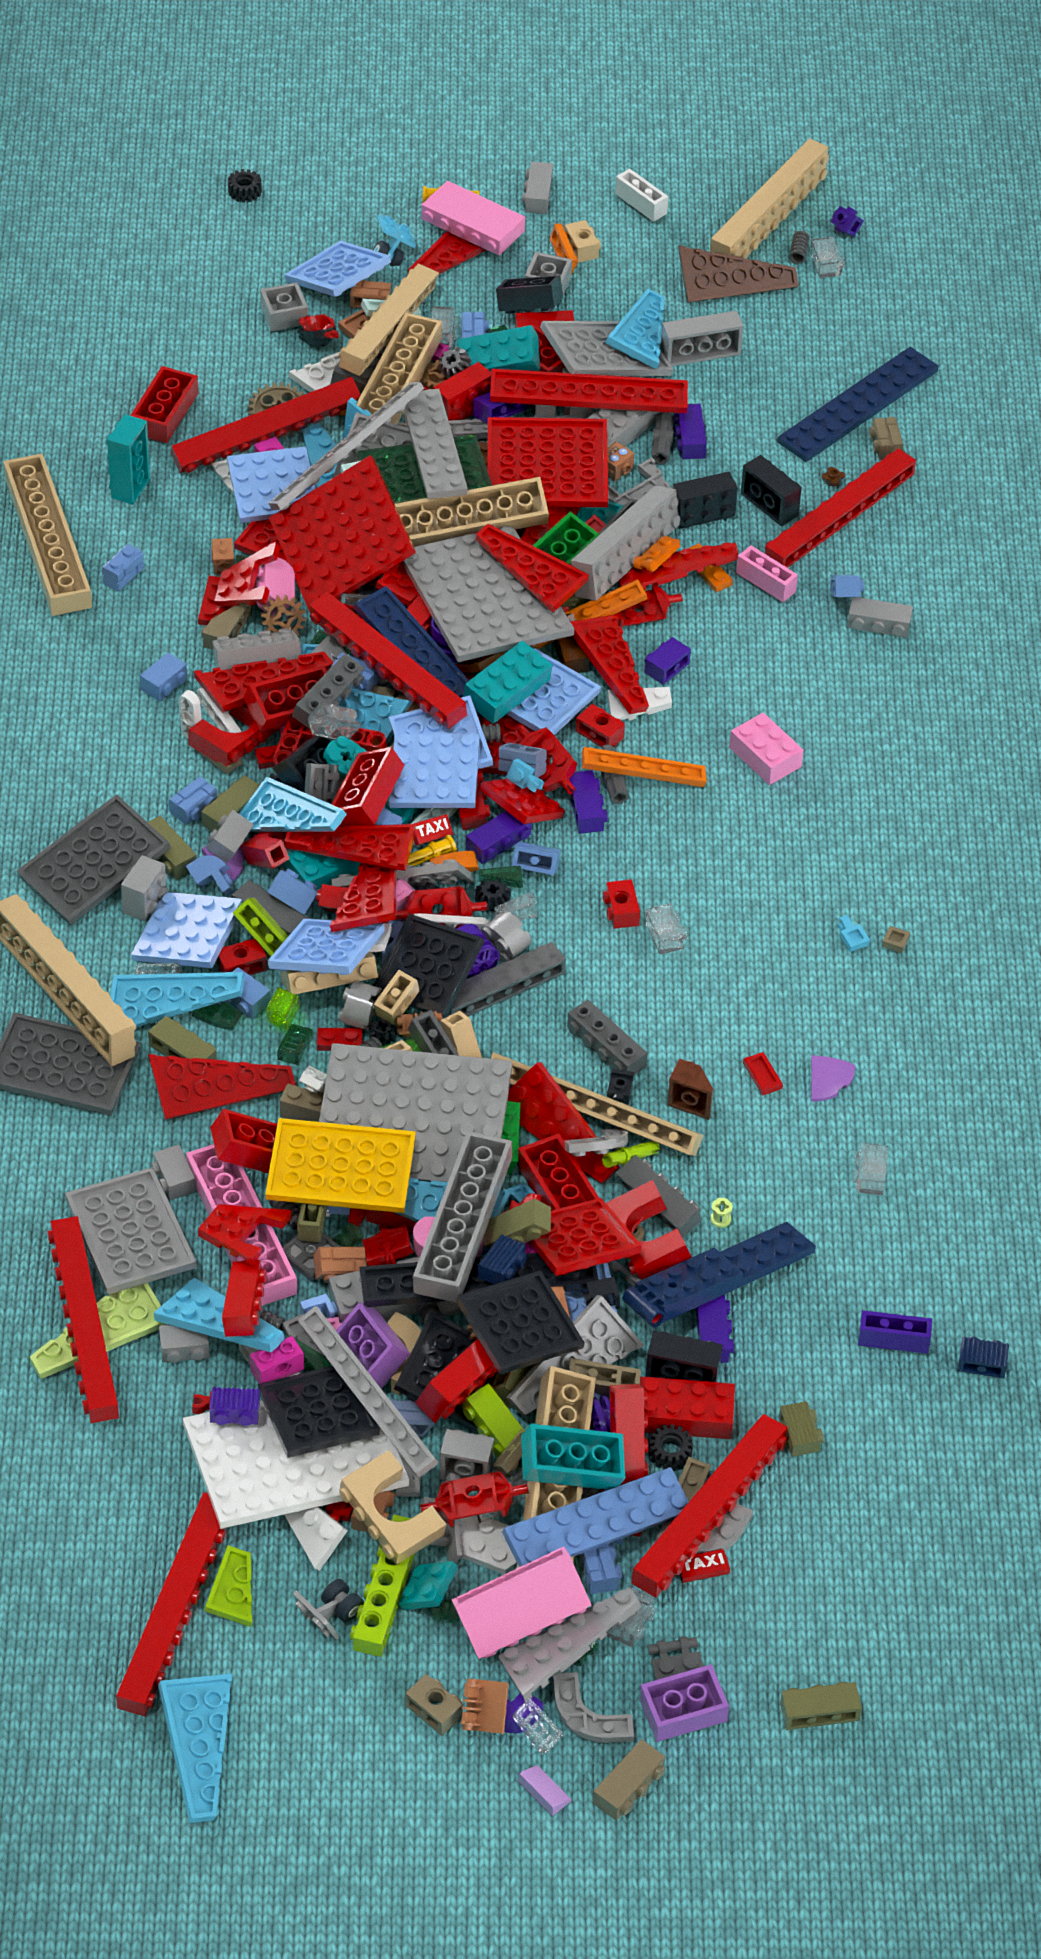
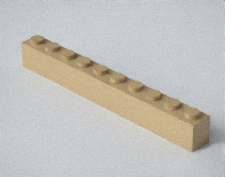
M419 263L414 269H410L407 277H403L400 285L395 286L392 294L387 296L385 303L379 305L377 312L372 313L370 320L364 322L362 329L357 330L353 339L350 338L346 348L343 347L338 356L340 358L339 367L360 376L391 340L404 314H413L433 291L439 272Z
M492 1053L491 1059L512 1061L510 1084L514 1085L532 1068L501 1054ZM551 1075L578 1111L688 1155L696 1156L704 1135Z

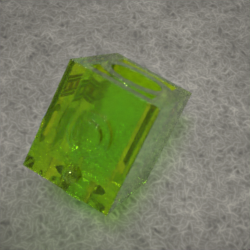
M277 987L266 1008L268 1022L288 1030L300 1008L298 995Z

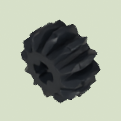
M489 878L487 882L481 880L480 885L476 886L474 901L475 903L486 901L487 914L490 911L497 914L498 910L504 912L505 908L510 904L511 890L507 887L506 882L500 883L499 878L495 881Z

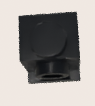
M612 1069L607 1097L629 1105L634 1072Z
M614 1276L586 1282L587 1292L583 1293L586 1307L597 1295H601L610 1306L614 1305L615 1309H620V1295Z

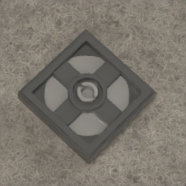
M324 1233L319 1243L301 1241L298 1239L297 1234L282 1249L290 1265L313 1281L315 1279L314 1252L319 1247L341 1246Z

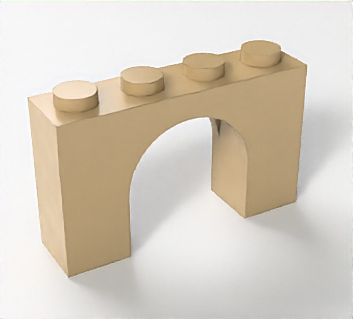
M368 952L351 974L339 975L338 973L320 974L310 971L302 973L295 970L280 971L282 984L291 995L378 978L375 956L371 952Z
M458 1011L441 1020L443 1030L459 1056L482 1058L471 1020L468 1016ZM403 1040L385 1048L412 1051V1048Z
M388 1450L341 1479L339 1493L346 1503L349 1502L354 1508L353 1511L357 1519L367 1525L370 1536L374 1540H378L382 1545L385 1556L388 1559L392 1558L397 1565L443 1536L446 1523L433 1506L412 1519L403 1522L390 1521L379 1514L373 1501L375 1496L400 1480L403 1473V1467L391 1451Z

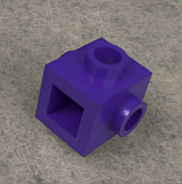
M839 206L833 213L830 222L836 225L834 229L842 234L846 232L855 236L864 220L856 215L857 211L850 206L847 208Z

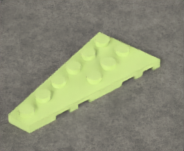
M148 1283L112 1293L109 1296H104L97 1302L106 1351L159 1330V1326L168 1325L154 1320L153 1313L161 1305ZM67 1327L63 1329V1333L55 1340H50L30 1356V1362L40 1379L74 1366V1362L78 1361L77 1356L72 1357L70 1343L74 1342L73 1337L68 1338Z

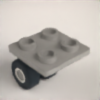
M342 1579L332 1581L324 1589L321 1601L325 1605L317 1609L297 1590L293 1593L298 1600L295 1604L304 1616L311 1622L313 1621L327 1638L332 1635L336 1640L340 1636L328 1620L336 1613L343 1622L351 1621L357 1616L359 1605H364V1600L357 1593L347 1595L349 1585Z

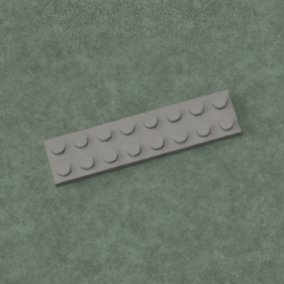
M423 390L419 393L420 396L417 399L409 401L405 405L406 407L403 412L427 499L468 495V488L440 390Z

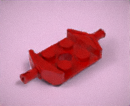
M652 584V590L645 591L647 594L646 600L616 613L619 618V627L666 619L668 607L671 606V603L683 602L681 593L669 596L658 585Z
M520 725L517 728V732L523 737L520 745L546 749V760L553 757L552 764L546 766L545 774L538 777L544 781L542 789L554 791L562 786L568 794H572L571 789L573 791L576 790L570 782V777L577 767V762L547 727L530 733L524 725Z
M462 886L416 890L410 893L406 907H403V910L396 911V919L406 920L409 913L413 915L435 914L471 917L475 911H487L486 901L478 903L470 901ZM435 904H442L441 912L437 914L432 913V907ZM459 924V925H457V926L455 927V929H456V928H459V927H461V926H463V925H465V924Z
M499 1471L447 1481L440 1485L435 1502L420 1504L421 1512L433 1506L437 1513L440 1512V1515L450 1527L454 1526L453 1520L496 1511H501L502 1517H504L510 1508L512 1498L518 1495L529 1494L527 1483L512 1487V1483H508L504 1475ZM472 1491L479 1492L475 1496H468V1494Z

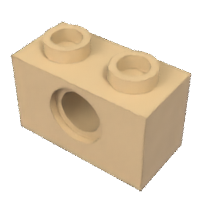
M583 220L566 224L564 231L567 233V238L572 245L578 263L599 258L601 243L599 239H596L594 230L588 225L587 221Z
M398 970L374 1003L376 1015L395 1026L397 1017H401L418 994V981Z

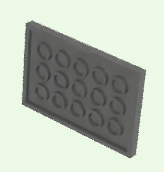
M116 794L16 872L30 888L71 926L119 889L142 855L156 860L171 849V845Z
M14 1012L0 1041V1089L112 1116L140 1052L141 1042L136 1041L134 1057L111 1067L77 1027Z

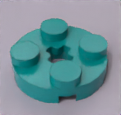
M339 736L328 744L323 756L324 759L326 757L329 770L330 764L339 765L338 773H340V778H345L358 753L366 752V750L347 737ZM342 755L346 756L348 759L344 761Z

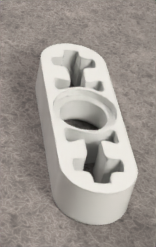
M186 690L179 697L181 731L187 739L189 729L202 720L200 699L191 690Z

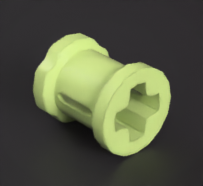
M718 1198L712 1203L711 1223L715 1227L725 1228L731 1222L730 1213L733 1207L728 1199Z

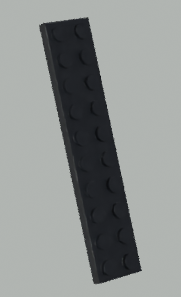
M525 1253L527 1254L526 1263L523 1267H518L514 1277L517 1278L541 1271L551 1287H563L564 1291L586 1290V1282L599 1280L596 1265L556 1276L538 1253ZM476 1257L463 1294L494 1285L478 1278V1264L484 1257ZM418 1262L359 1267L363 1304L366 1307L447 1300L414 1293L413 1275Z

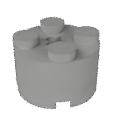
M508 911L501 912L481 929L487 940L499 952V958L502 962L514 959L532 942L529 932H523L521 929L522 922Z
M358 981L351 983L350 988L346 987L343 1000L346 1002L344 1008L340 1011L338 1020L344 1024L369 1031V1026H374L375 1024L371 1022L372 1018L377 1016L374 1003L381 995L382 988Z

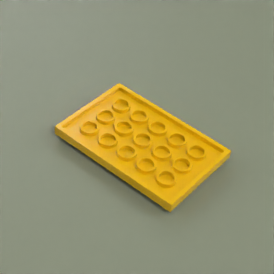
M278 1118L265 1199L405 1213L416 1131Z

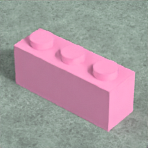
M751 545L738 555L736 573L781 602H785L796 592L798 574Z

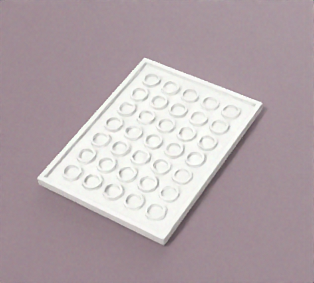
M260 1401L258 1424H251L249 1426L232 1423L225 1425L210 1423L209 1412L183 1418L184 1429L221 1529L344 1501L339 1493L341 1479L388 1450L391 1451L403 1467V1473L400 1480L381 1492L409 1486V1478L399 1453L381 1428L380 1435L287 1458L262 1401Z

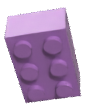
M360 1302L336 1330L381 1389L411 1354L378 1310L366 1307Z
M712 1664L644 1683L640 1686L639 1700L656 1742L724 1723L728 1720L729 1705Z

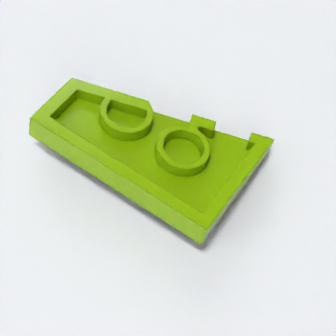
M227 1545L204 1611L251 1627V1553Z

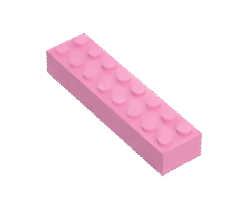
M214 1144L186 1153V1160L195 1177V1187L209 1215L218 1204L262 1208L243 1167L218 1160ZM260 1223L244 1243L261 1247V1256L257 1260L261 1261V1267L266 1269L267 1282L263 1283L264 1297H261L263 1306L297 1294V1277L272 1226ZM225 1248L231 1263L235 1261H245V1259L240 1256L237 1258L233 1257L232 1255H230V1250Z

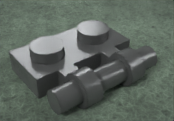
M306 763L305 793L324 802H327L328 799V803L332 804L337 795V782L340 780V773H338L339 765L330 764L329 773V764Z
M684 1636L678 1637V1640L665 1642V1640H660L656 1644L647 1645L649 1655H659V1658L651 1659L654 1679L658 1680L703 1667L700 1651L693 1653L689 1651V1648L698 1647L697 1638H687ZM676 1650L681 1652V1655L669 1657L667 1652Z

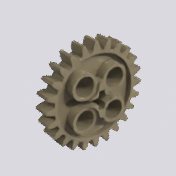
M272 382V387L265 384L264 390L258 388V393L253 392L252 398H249L248 416L302 396L304 391L297 392V386L291 389L290 383L286 387L283 386V382H280L279 386ZM291 430L283 438L286 440L288 434L294 438V432L301 434V430Z

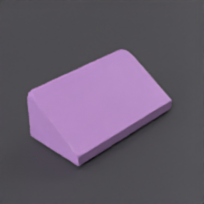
M538 1765L526 1769L519 1774V1783L552 1816L572 1801Z

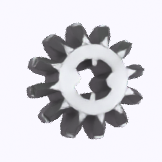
M458 346L455 349L449 347V351H443L444 356L439 357L440 363L438 366L442 375L450 378L470 367L469 364L472 360L466 350Z

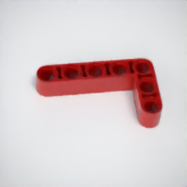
M292 717L285 726L273 760L274 764L277 765L308 738L324 728L333 740L339 736H345L357 743L361 748H364L366 752L388 747L386 737L380 731L326 721L322 726L317 725L312 731Z

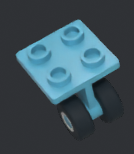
M379 214L377 219L382 231L391 237L389 244L383 240L377 242L373 251L389 255L391 260L390 266H400L404 258V252L396 247L401 241L415 248L414 236L407 225L403 223L399 225L390 216L385 215L384 217Z

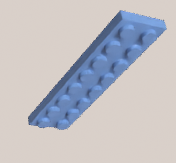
M670 1467L505 1527L502 1530V1534L518 1566L521 1567L563 1546L570 1557L668 1522L675 1519L689 1501Z

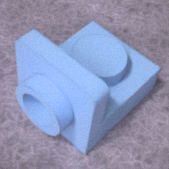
M327 1294L300 1302V1315L306 1314L315 1306L327 1318H334L338 1314L334 1301L330 1302Z

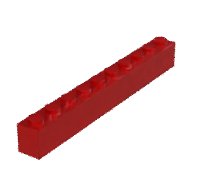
M351 376L172 445L170 453L179 473H190L196 470L198 466L203 464L204 466L211 465L216 459H226L227 456H232L234 452L247 451L256 443L273 437L281 438L291 430L299 431L305 425L310 423L317 424L328 416L335 417L341 411L347 409L348 400L353 398L358 401L361 394Z
M899 448L889 453L883 460L875 463L872 468L863 472L853 482H849L845 488L837 491L830 499L823 501L815 510L808 512L800 521H796L789 529L782 531L778 537L769 541L764 548L765 554L786 568L790 567L913 476L916 459Z
M328 591L309 604V616L314 624L320 625L329 636L335 637L341 646H346L355 657L361 658L370 669H375L382 679H387L397 691L403 692L411 702L419 705L424 713H429L434 717L438 724L444 725L449 730L467 716L466 702Z
M75 1216L50 1221L51 1230L47 1231L49 1245L54 1244L55 1248L51 1249L53 1263L58 1262L55 1274L57 1282H62V1286H58L60 1299L66 1301V1304L62 1305L64 1318H69L70 1323L66 1324L68 1338L73 1337L74 1342L70 1343L72 1357L77 1356L78 1360L74 1362L76 1376L81 1375L82 1381H78L80 1396L85 1395L86 1399L82 1401L84 1415L89 1414L90 1423L118 1419V1403L79 1218Z
M762 1414L636 1564L632 1572V1585L655 1598L662 1590L666 1591L669 1588L672 1578L682 1572L688 1559L694 1558L700 1544L706 1543L711 1535V1531L722 1524L724 1515L728 1511H733L740 1496L744 1497L747 1494L753 1480L757 1481L763 1472V1468L766 1465H771L778 1450L782 1451L788 1442L786 1437L787 1426Z
M206 1492L202 1493L116 1694L117 1709L146 1717L149 1708L153 1709L157 1698L155 1693L159 1682L165 1680V1669L167 1666L170 1667L174 1659L173 1650L182 1641V1629L184 1625H188L190 1622L192 1605L198 1603L201 1584L205 1585L209 1575L208 1567L210 1564H214L217 1557L216 1548L218 1544H222L224 1541L226 1530H224L225 1528H220L209 1495Z

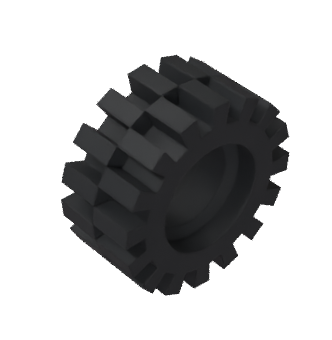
M241 169V172L236 170L235 174L231 173L228 177L229 196L233 200L236 198L238 202L242 200V203H245V200H248V202H252V199L256 200L262 193L260 175L256 174L255 171L251 173L249 169H247V172Z
M671 1424L670 1429H667V1425H663L662 1431L660 1428H657L655 1433H652L649 1457L651 1456L652 1463L656 1462V1467L660 1468L663 1465V1470L671 1467L675 1471L676 1466H678L679 1470L683 1469V1464H686L688 1457H692V1437L689 1436L687 1430L682 1432L683 1427L681 1426L678 1429H674L675 1425ZM673 1443L678 1445L680 1450L669 1453L662 1449V1445Z

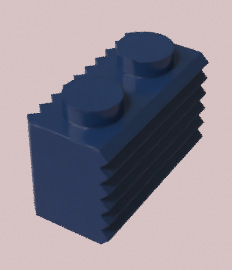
M503 1234L500 1235L478 1264V1278L491 1284L514 1279L518 1267H523L526 1263V1245L516 1241V1239L513 1240Z
M962 1337L957 1371L1005 1378L1009 1344H1004L998 1340L990 1342L989 1340H980L977 1337Z

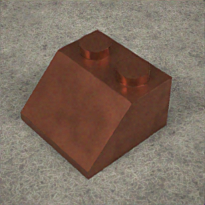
M679 1058L669 1078L667 1106L709 1120L711 1117L713 1087L700 1065Z

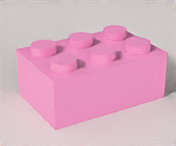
M761 713L731 730L729 748L768 785L802 767L804 750L765 713Z

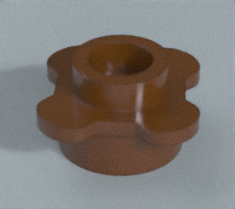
M829 467L828 471L822 474V479L829 486H838L841 479L845 478V473L839 472L835 467Z

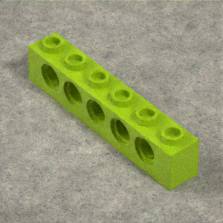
M394 1514L392 1521L403 1522L412 1518ZM379 1544L377 1551L379 1560L377 1564L373 1563L370 1573L372 1581L371 1584H366L363 1598L366 1600L364 1605H359L357 1619L359 1621L357 1626H352L350 1640H353L354 1651L382 1657L415 1553L397 1565H389V1563L395 1562L392 1558L388 1559L385 1556L382 1545ZM387 1583V1584H390V1585H388V1586H383V1585H381V1584Z

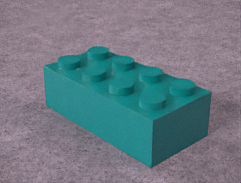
M532 325L457 339V346L469 353L468 355L472 360L469 364L470 366L479 362L490 372L492 369L540 370L539 335Z
M125 414L116 423L113 432L108 434L106 438V445H108L107 460H109L108 474L110 475L109 489H111L112 499L133 505L150 481L148 432L146 420Z
M522 640L465 684L463 697L471 696L475 710L494 724L550 681L553 664Z
M295 850L288 854L290 859L285 861V869H290L299 875L297 879L305 883L308 880L317 885L316 890L318 891V889L322 888V884L332 886V879L339 878L338 876L341 874L358 875V868L361 862Z
M530 1424L521 1435L524 1481L610 1490L619 1487L625 1479L623 1434Z

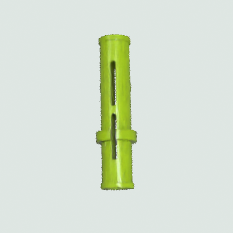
M650 1140L628 1148L619 1147L616 1151L603 1154V1165L610 1168L618 1164L625 1165L635 1155L639 1158L655 1155L658 1153L659 1144L656 1141Z

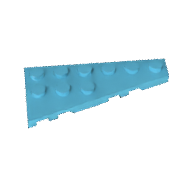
M232 1674L163 1680L158 1685L189 1823L212 1821L217 1814L219 1780L222 1770L221 1762L224 1752Z

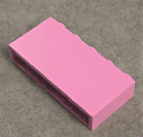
M446 181L422 204V220L499 256L525 232V216L449 181Z
M564 1546L452 1599L457 1614L479 1659L482 1657L489 1658L496 1654L497 1650L505 1646L512 1647L520 1639L526 1636H535L543 1628L549 1625L560 1624L564 1621V1618L572 1614L583 1613L587 1610V1607L591 1606L571 1557Z

